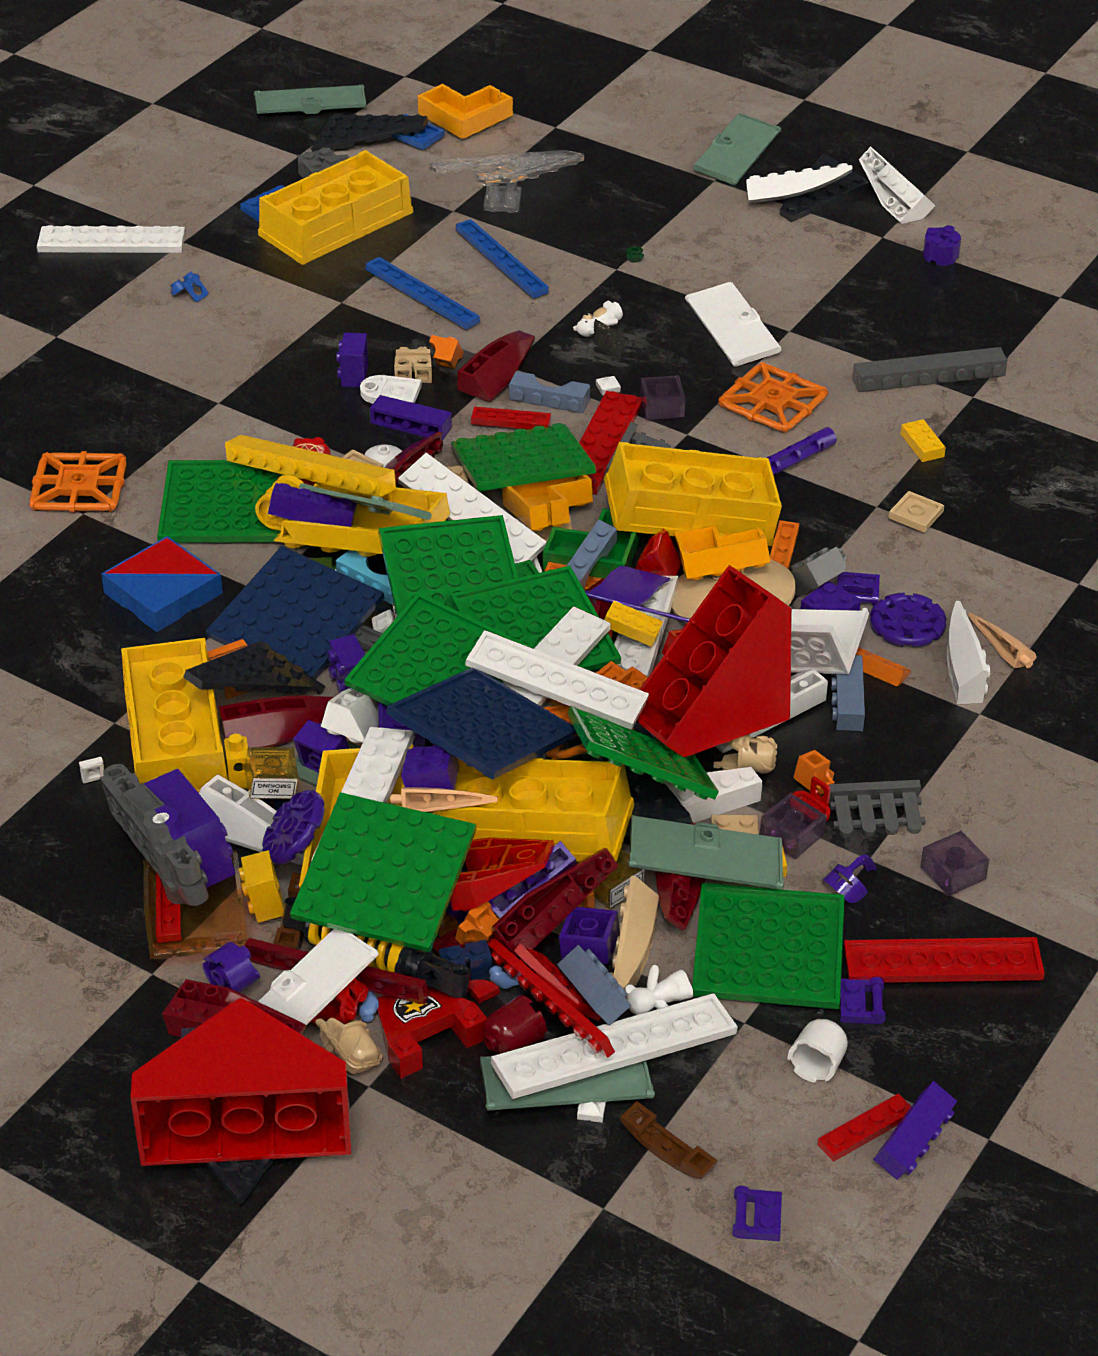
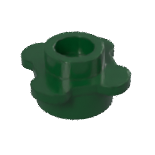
M631 247L625 250L627 253L626 258L630 262L637 263L644 258V254H642L643 249L640 247Z

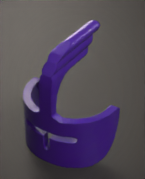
M863 854L856 858L848 867L837 864L822 881L839 894L844 895L846 901L855 903L866 896L868 891L860 880L853 875V871L863 865L867 872L876 871L877 868L872 858L867 854ZM838 874H842L852 883V885L847 883L843 878L841 879V877Z

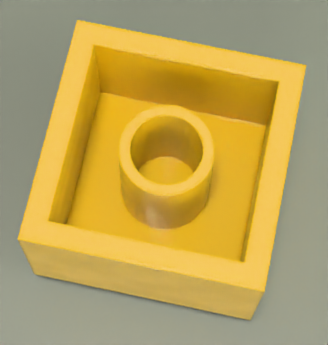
M269 850L241 857L243 866L239 868L240 877L243 882L241 886L244 896L248 899L247 904L250 914H255L258 923L283 916L284 904L281 888Z

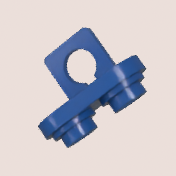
M192 271L183 277L184 281L177 280L170 285L173 296L186 288L195 302L207 296L209 292L199 280V274H193ZM192 284L201 289V295L194 293Z

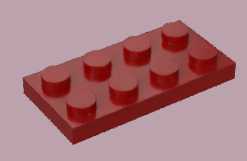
M519 944L514 952L521 957L519 960L530 969L532 968L536 972L535 974L587 1019L589 1017L597 1021L601 1019L567 976L544 954L523 944Z

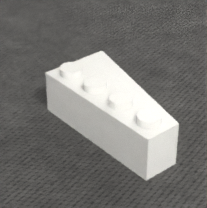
M752 767L707 772L719 791L715 800L709 797L707 800L701 799L694 795L695 792L688 789L685 792L673 787V783L665 781L668 788L690 813L694 823L710 818L711 815H719L761 801L762 780Z

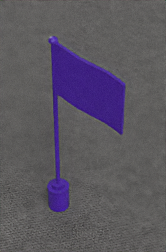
M619 566L611 571L596 588L590 592L589 590L585 591L586 595L590 598L610 603L616 601L633 609L683 622L690 620L689 618L641 606L654 595L660 586L670 581L669 577L626 566Z

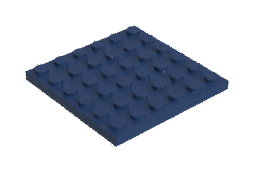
M281 546L206 630L207 637L224 645L241 639L247 645L259 641L264 642L272 650L284 655L288 661L300 666L304 672L316 679L330 663L327 651L330 650L329 641L354 634L385 598L384 592Z
M472 667L388 705L386 714L394 718L395 721L409 727L413 732L430 740L432 744L438 745L450 755L456 756L468 766L477 769L491 779H495L577 737V732L573 725L486 673Z

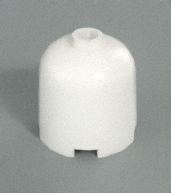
M828 1019L811 1021L802 1030L789 1049L788 1060L790 1061L791 1059L795 1066L794 1072L812 1083H815L816 1080L829 1081L834 1076L846 1053L848 1045L846 1034L838 1024Z

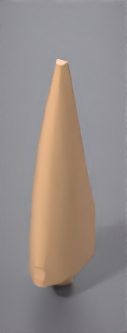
M969 612V618L989 640L999 655L1014 668L1024 666L1030 668L1033 665V661L1037 657L1035 652L998 626Z
M403 787L401 794H391L390 796L391 804H402V807L423 812L498 801V797L481 793L425 787Z

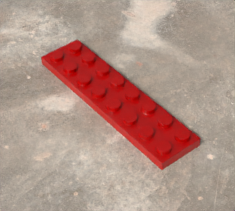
M606 391L579 444L596 466V473L587 474L592 480L593 495L598 494L603 484L606 467L630 422L634 423L643 405V398Z
M1037 937L844 940L843 945L849 980H870L873 977H880L884 980V983L1043 980L1045 974Z

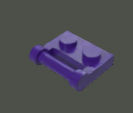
M842 572L837 576V586L847 592H853L850 594L861 599V603H872V606H874L879 601L880 575Z
M873 977L870 980L841 979L840 1022L884 1023L886 1020L882 1004L884 980L880 977ZM865 992H872L873 1010L871 1012L866 1011Z
M737 1186L734 1189L736 1219L735 1224L732 1226V1235L740 1239L780 1242L782 1192L752 1190L746 1186ZM747 1202L755 1203L754 1226L746 1224Z

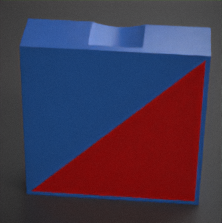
M168 536L101 573L104 593L122 607L131 610L138 619L156 632L179 620L189 611L201 607L223 594L221 574Z

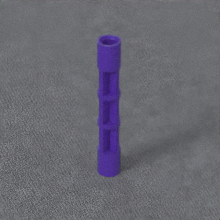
M825 427L807 436V438L766 457L769 458L773 475L833 446L837 438L835 432L830 427Z

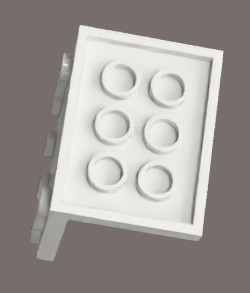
M863 608L862 611L792 609L791 672L800 673L815 669L818 673L849 674L869 616L868 609Z

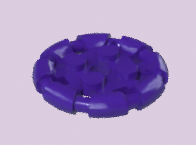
M905 592L890 594L885 597V600L880 599L876 602L870 613V623L878 636H883L885 641L901 647L903 645H912V647L929 645L932 643V640H938L943 635L947 626L946 614L937 603L933 604L932 599L915 593L913 595H905Z
M305 790L291 797V801L285 802L273 816V822L271 826L267 827L262 842V852L269 850L273 865H284L296 858L295 855L297 853L301 854L314 839L313 833L316 828H320L325 812L324 800L318 792Z

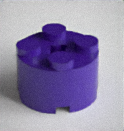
M950 225L928 228L925 234L923 257L930 263L931 260L935 261L936 265L943 266L955 263L956 259L959 258L961 235Z
M227 942L203 959L206 960V962L202 963L203 970L210 984L227 987L241 993L260 979L258 971L249 960L251 954L245 946L239 947L232 942Z

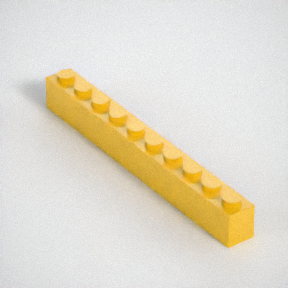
M239 435L225 442L226 457L229 462L291 475L300 479L377 497H382L396 489L395 473L392 469L245 435Z

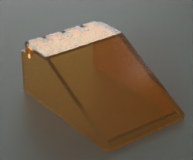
M233 850V855H231L236 874L207 887L209 896L204 903L196 906L186 903L181 904L182 940L157 943L156 872L147 860L143 861L144 913L150 958L159 960L172 958L175 955L177 957L197 955V953L201 952L202 954H209L227 942H232L239 947L245 946L247 933L237 850Z

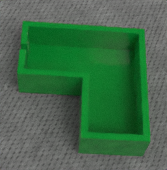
M603 508L598 520L613 526L610 509ZM553 527L543 550V572L548 562L567 565L590 532ZM617 530V542L606 557L602 556L596 562L589 576L606 578L611 571L619 566L631 567L642 533Z

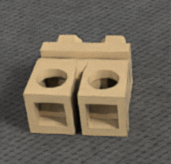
M400 347L399 350H396L395 377L412 379V372H415V379L422 380V383H432L430 349H427V347H419L418 349Z

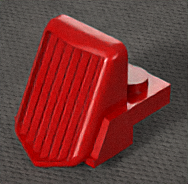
M663 528L650 537L635 569L661 576L678 575L681 561L667 530Z

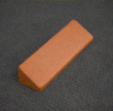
M860 647L857 649L856 655H862L863 672L892 685H901L911 672L909 668Z

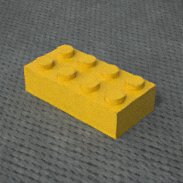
M924 419L901 424V436L922 462L944 457L946 447Z
M613 601L604 619L611 623V630L651 647L663 624V621L616 601Z

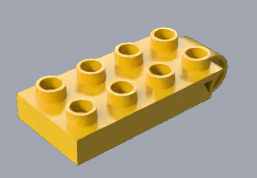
M291 475L279 477L255 505L258 519L268 528L281 531L274 539L275 542H284L285 546L289 548H298L304 545L318 546L324 552H336L341 549L358 551V554L364 557L383 554L378 535L379 528L445 521L450 515L447 493L396 488L381 498L430 512L432 514L431 519L426 520L392 511L389 515L368 511V506L358 503L351 527L294 521L268 514L275 483H285L295 488H299L300 484L303 483L300 479ZM317 482L313 485L322 489L371 499L372 496Z

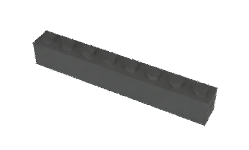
M1001 347L854 363L852 379L858 392L990 378L1005 376L1008 360Z

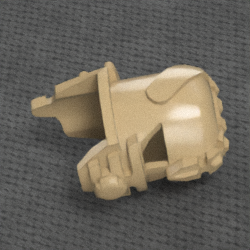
M748 734L728 742L738 753L724 755L721 762H714L713 765L714 768H722V770L752 767L755 772L767 774L776 766L777 744L771 737L757 736L753 738Z
M321 1018L316 1020L317 1026L320 1027V1037L323 1041V1046L327 1051L336 1054L337 1057L346 1062L348 1073L352 1075L363 1073L373 1066H377L382 1061L383 1055L382 1053L380 1054L381 1050L370 1037V1030L366 1028L365 1022L353 1020V1022L344 1025L335 1018H330L326 1022Z

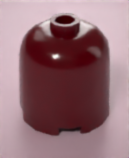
M519 995L487 1017L483 1025L484 1043L489 1050L502 1054L536 1044L544 1039L543 1034L547 1032L545 1020L540 1011L535 1013L529 1005L532 1003L529 998Z

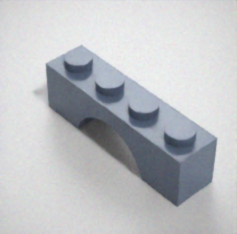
M516 371L509 384V400L584 413L590 401V385L571 381L564 386L548 387L540 384L536 380L535 374Z
M601 520L596 522L567 564V566L570 565L583 589H585L588 576L596 562L602 556L606 557L617 542V528Z

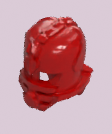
M354 978L310 1022L313 1026H317V1019L321 1018L324 1021H328L330 1018H335L344 1025L350 1023L356 1018L357 1007L360 1002L366 1000L368 988L364 983Z

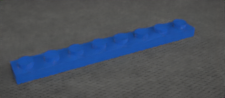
M472 219L456 224V231L532 298L549 293V286Z
M381 257L366 263L367 271L467 330L480 322V316Z

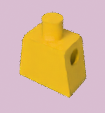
M232 734L229 738L224 739L228 780L240 788L246 789L248 788V778H252L251 767H246L248 755L247 738L240 734ZM236 763H242L241 771L235 770L234 765Z

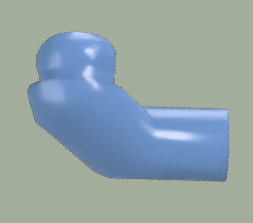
M493 966L489 970L491 981L500 988L508 989L519 985L515 976L513 978L509 977L502 971L500 966Z
M368 991L367 998L359 1009V1014L364 1022L373 1021L375 1018L374 1013L379 1007L377 997L370 991Z

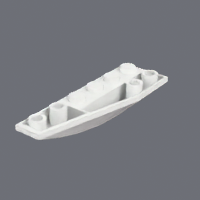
M872 147L859 159L882 206L901 224L924 219L935 207L924 194Z
M847 163L837 165L835 168L823 166L820 167V170L807 168L798 173L787 171L784 175L771 173L767 174V177L761 178L759 175L751 176L750 179L746 180L749 204L786 199L820 189L852 172V165L848 166Z
M956 601L951 615L947 641L949 678L957 704L983 703L984 694L988 692L986 679L990 677V666L986 664L985 650L981 649L980 642L967 617L966 610L960 601Z
M815 669L791 676L790 719L826 701L828 681ZM779 724L751 733L750 737L754 738ZM728 742L715 746L722 753L732 749Z
M352 688L346 689L328 701L321 727L326 728L327 732L331 734H341L347 736L348 740L352 742L363 743L369 728L378 727V701Z
M217 774L201 788L199 794L216 813L220 822L224 824L228 836L225 837L226 841L262 852L265 831L268 826H271L272 818L277 811L260 799L251 798V793ZM305 850L301 854L297 853L295 855L296 858L290 862L302 866Z

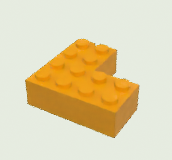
M444 84L417 95L418 114L427 116L430 121L461 139H465L513 116V98L503 92L500 93V90L491 85L467 96L461 95Z
M587 475L504 487L502 488L503 505L532 531H541L545 527H549L548 525H551V527H561L565 523H570V506L581 507L585 506L586 503L593 502L592 480Z
M715 525L675 533L679 558L687 579L700 580L703 576L710 574L712 576H720L728 565H731L740 572L745 570V567L753 566L754 568L765 566L766 563H770L767 540L761 527L721 536Z

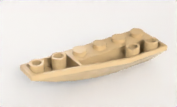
M631 876L630 885H625L624 899L626 901L621 903L620 917H623L620 922L619 933L621 934L620 937H617L616 951L618 952L617 955L614 954L612 969L615 970L614 973H610L624 990L627 985L636 986L647 964L653 944L659 910V895L636 876Z

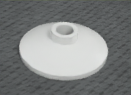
M377 445L368 449L365 456L382 463L383 467H385L387 463L402 451L392 445Z

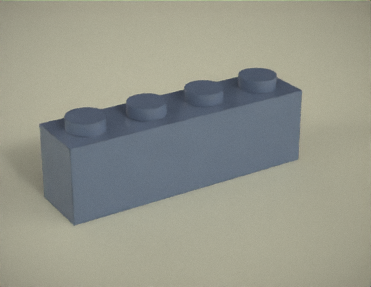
M855 655L849 674H831V676H835V678L831 679V691H835V693L832 692L831 704L836 706V708H832V721H836V730L863 731L865 718L862 655Z
M577 945L557 964L595 1012L609 1026L631 1006L625 998L628 993L590 949L584 951Z

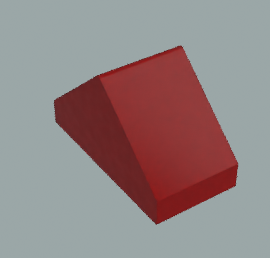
M728 565L639 689L649 693V697L637 722L666 746L681 756L687 757L789 720L791 703L792 608L737 569Z
M238 998L132 1073L131 1104L141 1166L351 1155V1125L346 1062L243 998Z

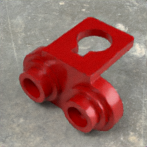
M814 776L811 778L810 793L806 791L794 792L791 795L790 804L797 812L810 819L814 824H823L830 818L829 800L831 788ZM816 785L820 786L823 789V796H819V792L816 788Z

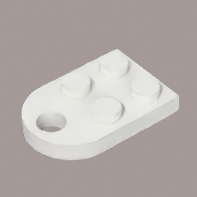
M375 375L362 381L360 393L361 397L369 403H374L379 395L415 403L422 387V380Z

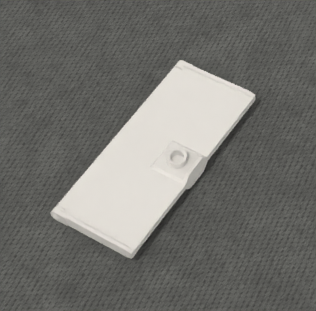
M732 282L685 296V300L734 367L781 351L780 345L762 323L759 314L754 308L749 306Z
M333 929L291 970L283 971L272 982L270 991L258 1002L307 1025L379 953L353 934Z

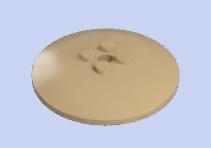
M770 559V563H766L763 567L754 568L750 566L740 571L788 606L792 602L796 592L795 579L792 573L782 564ZM685 573L678 578L679 583L671 607L673 613L690 619L720 576H712L710 574L703 576L700 580H691L686 578Z

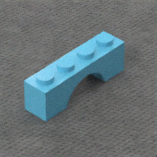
M349 550L336 560V570L384 592L385 598L383 600L394 605L388 575H380L369 570L368 557L359 555L358 551Z

